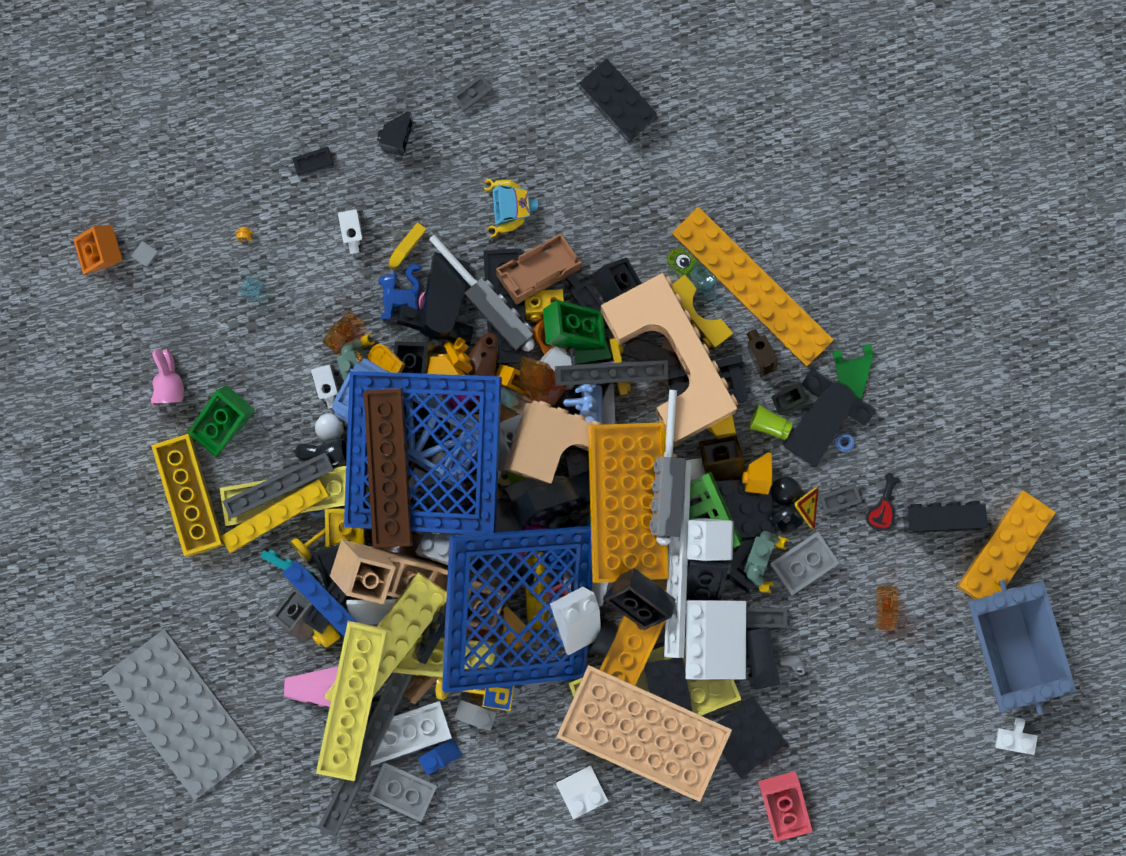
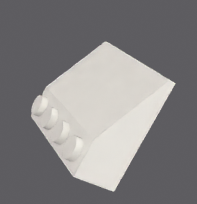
M686 600V679H746V601Z

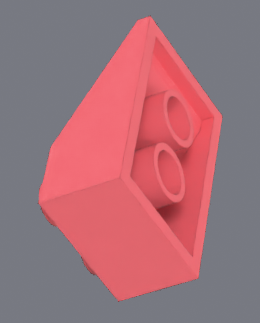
M796 771L758 781L775 842L813 832Z

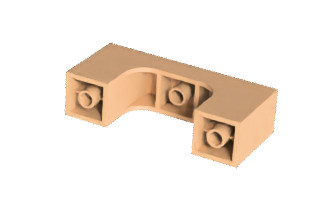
M661 273L601 305V314L618 345L646 331L660 332L670 342L689 378V387L676 398L675 446L735 414L738 402L733 394L730 395L727 388L729 386L724 377L720 378L718 374L720 370L716 362H711L708 347L706 344H701V335L696 327H692L690 322L692 319L688 311H683L680 296L678 293H673V284L668 276L665 277ZM668 402L658 406L655 412L660 422H664L666 433Z
M543 401L526 403L504 470L539 483L551 484L562 452L571 445L589 451L588 425H601L602 423L593 420L592 422L585 420L586 417L578 414H568V411L562 408H550L551 404Z
M341 539L330 577L345 595L384 605L387 595L399 598L418 572L447 591L448 566ZM476 579L471 586L477 590L483 582ZM486 586L480 595L486 599L492 591ZM470 589L468 599L474 594ZM501 589L497 592L502 598L506 595ZM494 595L488 604L494 608L500 600ZM476 597L470 605L476 610L482 601ZM485 605L478 614L484 619L490 612V609ZM501 607L496 611L498 614L500 613ZM469 608L467 618L473 613ZM493 615L487 623L493 627L497 623L498 618ZM475 616L469 625L477 627L481 620ZM484 624L482 629L489 630Z

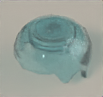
M697 263L690 271V281L697 290L702 292L711 291L716 286L717 279L703 264Z

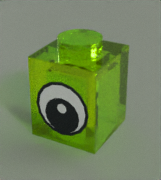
M679 246L676 250L672 249L666 257L668 259L667 265L682 276L684 274L687 276L697 262L696 258Z

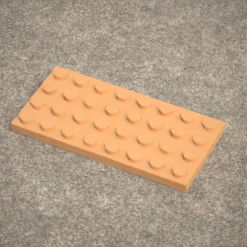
M588 665L556 737L700 802L732 729Z

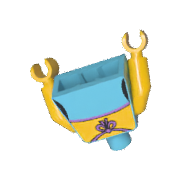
M486 179L484 181L485 183H491V186L484 188L486 192L493 191L495 225H498V227L489 226L487 230L495 229V234L489 235V237L495 238L499 232L503 234L515 230L530 216V211H537V199H529L528 191L522 189L520 185L512 180H496L493 182L491 179Z

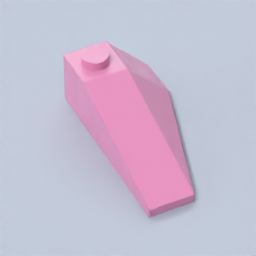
M338 666L285 678L284 697L305 703H316L322 707H330L331 702L324 695L336 680Z

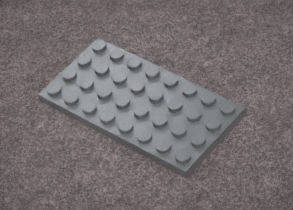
M165 629L102 676L194 800L198 799L257 753L256 749Z

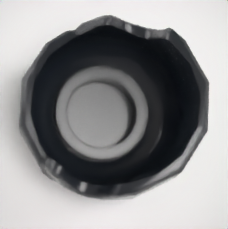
M781 477L776 479L771 486V494L774 501L784 506L791 505L801 496V487L795 479Z
M785 506L774 514L773 522L780 533H786L799 528L804 523V519L796 507ZM789 516L790 521L785 523L783 519Z

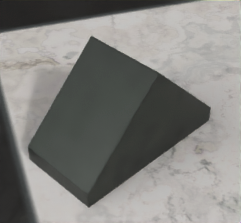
M801 382L771 396L778 414L801 405L808 400Z

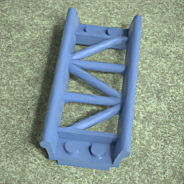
M366 358L362 362L356 363L354 368L350 370L388 372ZM350 372L338 392L332 407L335 411L334 415L347 423ZM404 393V399L409 397L412 393ZM417 393L423 400L429 396L425 393ZM415 396L408 402L412 408L413 401L419 405L421 404ZM431 398L426 404L433 411L439 405V402ZM405 406L406 417H407L409 414H411V412H410L409 409ZM443 407L435 413L438 418L441 417L442 419L449 415ZM457 412L454 414L460 422L465 418ZM413 416L410 420L407 421V423L414 430L415 428ZM433 416L427 423L431 430H433L437 423ZM452 417L447 421L454 426L458 425ZM469 419L463 424L469 432L477 426ZM424 429L417 444L415 443V434L408 439L407 459L429 472L435 465L425 458L440 453L444 449L440 445H436L422 451L430 436V433ZM479 429L472 434L477 441ZM462 431L457 439L461 441L467 434ZM470 438L462 444L468 452L476 446ZM453 439L443 443L448 449L457 445ZM460 447L453 453L458 461L466 455ZM478 449L471 454L474 459L478 454ZM449 457L444 466L450 471L456 463ZM468 457L462 463V466L469 471L473 462ZM439 467L433 472L440 479L447 474ZM458 467L452 475L459 481L465 473ZM447 477L444 480L452 486L455 485L454 481L450 477ZM461 483V485L465 488V483Z

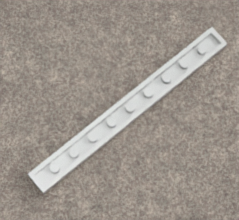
M688 461L685 462L680 537L669 536L671 542L668 544L669 579H667V593L676 600L672 618L666 620L664 657L684 658L691 462Z

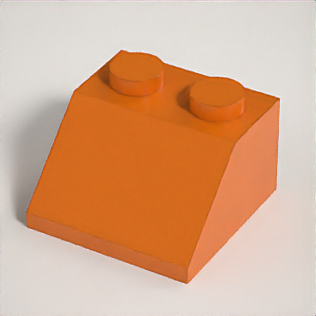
M112 225L93 226L73 239L83 275L114 266L123 261Z

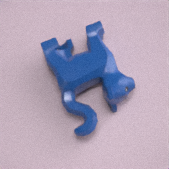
M412 264L406 269L407 280L413 284L410 290L395 289L398 282L396 271L393 274L379 277L378 283L384 290L382 300L385 309L384 313L381 314V320L391 321L394 309L400 308L402 304L418 309L417 301L421 286L420 281L413 275V272L422 269L419 264Z

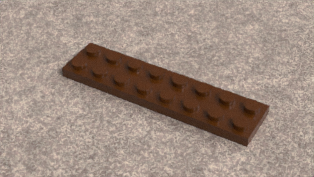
M403 388L366 390L363 392L373 548L413 546Z

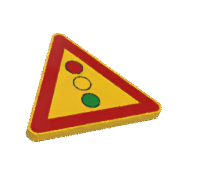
M818 487L813 488L795 502V507L810 529H815Z

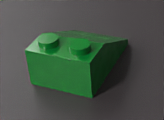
M555 300L543 309L546 344L561 348H604L606 346L601 311L560 300Z
M222 387L215 391L187 433L212 455L217 457L244 427L255 409L230 387Z

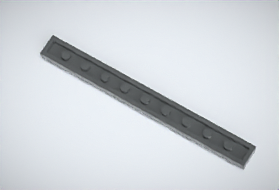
M392 673L366 727L355 781L341 779L318 829L337 837L414 675Z

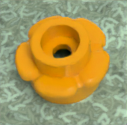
M239 227V230L235 231L237 235L236 240L243 241V238H247L246 241H251L254 232L250 231L248 227Z

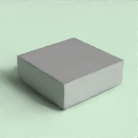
M142 241L131 257L148 268L158 252Z

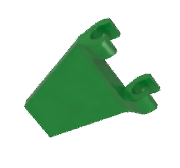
M871 344L862 346L864 357L843 361L841 350L832 352L838 381L848 385L860 399L863 396L873 359Z

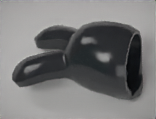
M335 438L319 446L299 444L295 449V455L298 459H310L327 452L334 468L346 466L342 448L347 458V441Z

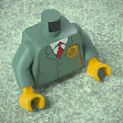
M372 334L364 335L360 339L347 342L342 346L341 355L337 356V361L343 381H345L355 364L362 362L365 358L363 348L361 347H367L375 343V341L369 342L368 336Z
M763 531L760 537L756 536L744 569L747 577L759 586L760 592L771 593L769 587L774 586L773 582L764 581V578H762L773 546L775 545L777 548L786 550L787 548L784 547L786 541L789 542V539L768 531Z

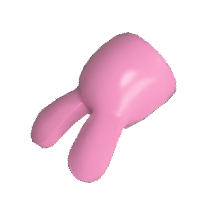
M159 349L154 350L152 355L159 369V374L153 378L154 392L151 398V405L182 402L184 398V384L181 377L175 373L173 355L168 349H164L163 352Z

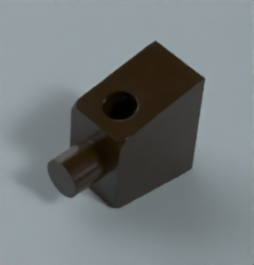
M757 329L749 331L746 334L749 339L747 349L759 377L776 371L778 359L766 335L759 336Z

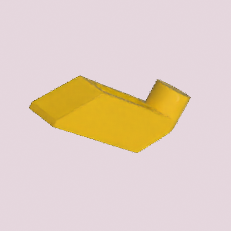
M418 222L390 257L389 268L391 270L399 269L400 264L425 233L426 228Z

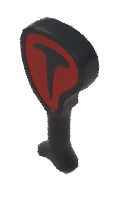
M891 473L885 475L886 487L879 504L870 509L866 514V523L873 529L880 531L889 530L894 522V508L890 502L893 487L901 482V480L893 477Z

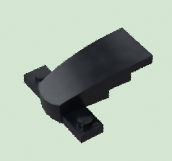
M435 252L432 256L426 292L423 295V309L419 310L402 304L399 308L397 324L418 330L432 339H447L455 342L457 338L461 337L466 341L465 344L469 346L473 327L456 321L467 282L441 253ZM457 259L469 272L471 263Z
M811 368L801 384L819 397L796 426L784 447L816 467L833 441L846 415L866 426L876 409L858 398L848 385L840 381H832L819 371Z
M497 498L496 533L523 531L524 527L520 526L512 509L515 501ZM504 553L500 555L504 559H506L510 553ZM493 554L482 555V557L487 561ZM514 555V557L508 562V564H509L512 568H514V567L516 566V565H514V564H515V560H516V556H515V555ZM496 557L490 565L496 570L502 561ZM478 558L472 567L478 571L484 563ZM506 565L499 572L503 579L510 572ZM521 566L516 572L522 577L528 571V568ZM487 567L480 575L486 580L493 572ZM470 569L469 577L472 578L475 573ZM531 573L525 582L530 586L534 582L535 576ZM513 575L507 583L510 586H514L519 579ZM495 576L489 584L491 586H498L501 580ZM523 583L519 586L520 588L527 589Z

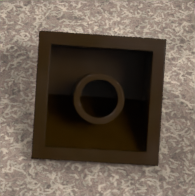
M736 435L699 442L705 474L712 472L715 481L743 477L745 472L744 458Z

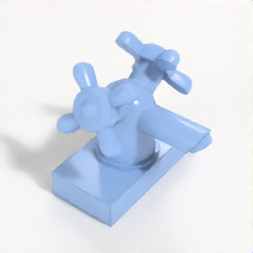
M580 384L575 389V392H582V397L565 399L564 405L566 407L576 406V409L580 410L579 415L586 417L585 420L591 422L593 420L603 424L602 386Z

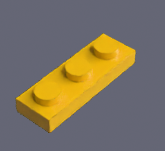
M615 338L610 339L612 360L615 363L625 362L621 360L620 355L623 354L622 344L618 345ZM617 382L619 396H627L628 391H631L630 383Z

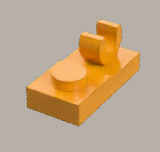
M461 337L457 338L454 344L447 340L444 347L453 365L468 374L472 370V366L469 362L470 358L463 353L468 349V345L465 344L466 341Z

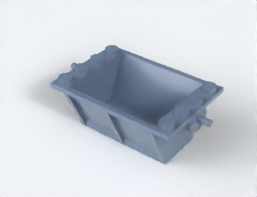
M1000 580L1001 591L968 602L999 711L1004 712L1025 705L1035 704L1037 713L1040 714L1043 713L1041 702L1076 692L1045 583L1041 581L1019 588L1007 589L1005 580Z

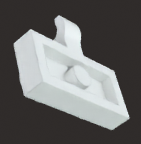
M1015 718L1013 731L998 728L995 748L1034 755L1037 735L1022 733L1025 719Z

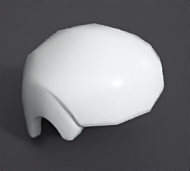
M334 413L321 415L315 424L317 437L323 442L341 438L344 432L343 420L335 416Z

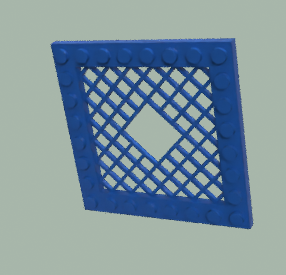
M350 371L344 527L372 529L371 509L366 508V505L370 508V502L367 500L370 492L366 494L367 485L369 486V481L367 480L369 476L367 474L368 459L363 391L403 388V393H412L404 399V405L411 412L405 418V426L410 431L406 436V441L423 426L447 453L422 479L408 465V476L412 474L418 481L412 488L409 487L410 494L417 501L410 508L412 531L458 534L496 533L502 377ZM417 393H425L430 395L425 400H423ZM436 394L450 395L442 401ZM455 395L468 396L461 402ZM474 395L480 396V402L474 397ZM414 396L421 403L415 410L408 404ZM432 397L439 402V405L433 411L426 404ZM451 398L458 403V406L452 412L445 405ZM470 398L478 405L471 412L464 406ZM423 406L430 413L424 420L417 414ZM441 407L449 414L442 421L435 414ZM460 408L467 414L461 422L454 415ZM478 410H479V422H478L477 419L473 416V414L476 413ZM413 416L420 422L414 430L407 423ZM432 416L439 423L433 430L426 424ZM451 417L458 424L452 431L444 424ZM469 418L477 425L470 432L463 425ZM441 426L448 433L442 440L434 434ZM460 427L467 434L461 441L453 435ZM479 429L477 441L472 434ZM450 437L457 444L451 451L443 444ZM468 438L476 445L469 452L462 445ZM459 447L466 454L460 461L453 455ZM478 449V457L476 461L471 454ZM449 457L456 463L450 471L443 464ZM468 457L475 464L470 471H467L462 466V463ZM439 466L447 473L440 480L433 474ZM458 467L465 473L459 481L452 475ZM476 469H477V481L470 475V474L473 473ZM429 476L436 481V484L430 490L423 483ZM447 477H450L455 483L449 491L442 484ZM467 477L474 484L469 491H466L461 485ZM419 485L427 492L421 499L413 492ZM438 486L446 493L439 500L432 493ZM457 487L464 493L458 501L451 494ZM475 489L476 501L470 495V493L473 492ZM429 495L436 502L430 509L423 503ZM447 496L455 503L449 510L441 503ZM466 497L474 504L468 511L460 504ZM420 504L425 511L413 510ZM439 505L445 513L432 511ZM456 507H458L463 512V514L451 512ZM475 509V514H469Z
M591 526L450 536L442 691L447 693L583 678L587 669L588 645L570 655L565 653L561 658L555 654L561 646L564 647V644L556 635L559 632L558 627L554 631L549 627V624L555 619L550 603L560 599L559 596L565 589L569 593L581 587L592 591ZM563 549L559 555L553 550ZM546 550L541 557L535 552ZM568 551L573 557L565 564L561 558ZM517 552L528 553L522 558ZM510 553L506 559L500 554ZM551 553L555 559L548 566L544 559ZM493 554L487 561L482 557V555ZM533 554L538 560L530 567L526 560ZM515 555L520 562L512 568L508 562ZM498 557L502 563L495 570L490 563ZM480 558L484 565L476 571L472 565ZM559 561L563 568L556 574L552 568ZM542 563L546 569L539 576L534 570ZM524 564L528 571L521 577L516 571ZM506 565L510 572L503 579L499 572ZM488 567L493 573L485 580L480 574ZM471 569L475 574L469 580V572ZM567 570L572 576L564 583L560 577ZM550 572L554 578L547 585L542 579ZM532 573L537 579L529 586L525 580ZM515 575L519 581L511 587L507 581ZM497 576L501 582L493 589L489 583ZM479 578L483 584L475 590L471 584ZM558 580L562 587L555 593L551 587ZM541 582L545 588L537 594L533 589ZM523 583L544 607L517 634L496 611ZM505 585L509 592L502 598L497 592ZM487 586L492 592L484 599L480 593ZM470 589L474 594L468 599ZM549 591L553 597L545 603L541 598ZM496 595L500 601L492 608L488 602ZM478 597L482 603L475 610L470 603ZM486 605L490 612L483 619L478 613ZM469 608L473 613L467 618ZM548 610L552 616L544 622L540 617ZM495 615L499 621L491 627L487 621ZM477 616L481 622L473 629L469 623ZM538 620L543 626L535 633L531 627ZM503 623L508 629L500 636L495 630ZM485 624L489 631L482 638L477 632ZM468 627L472 632L466 638V631ZM547 629L551 634L543 641L539 635ZM529 630L533 637L526 643L522 636ZM512 632L516 638L508 645L504 638ZM494 634L498 640L490 646L486 640ZM476 635L480 641L472 648L468 642ZM555 637L559 643L552 650L547 644ZM538 639L541 645L534 652L530 645ZM520 641L524 647L516 653L512 647ZM502 642L506 649L499 655L494 649ZM484 644L488 651L481 657L476 651ZM467 646L471 651L465 657V650ZM546 648L550 653L542 660L538 654ZM528 649L532 655L525 662L520 656ZM511 651L514 654V658L507 664L503 657ZM493 653L497 658L489 665L485 659ZM475 654L479 660L471 667L467 661ZM552 656H554L557 660H550V659H551ZM535 658H537V659L539 660V662H532V661H533ZM517 660L521 662L520 664H514ZM500 661L504 664L496 666ZM482 663L486 666L478 668Z

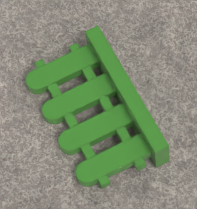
M712 472L701 476L703 479L701 481L699 478L694 479V484L690 485V498L700 494L702 501L690 506L689 520L708 512L710 519L733 521ZM705 491L709 492L711 498H707ZM716 508L718 516H715L713 509ZM733 523L734 548L741 545L743 541Z

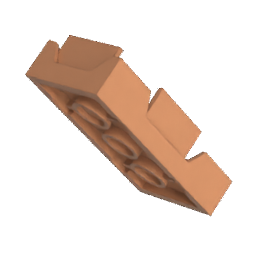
M559 234L546 241L543 245L540 244L520 255L517 261L511 260L496 269V276L517 305L579 271L582 262L580 259H577L576 254L563 235Z

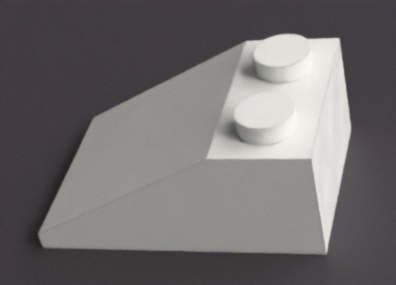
M581 587L550 603L568 655L596 641L601 631L600 610L594 592Z

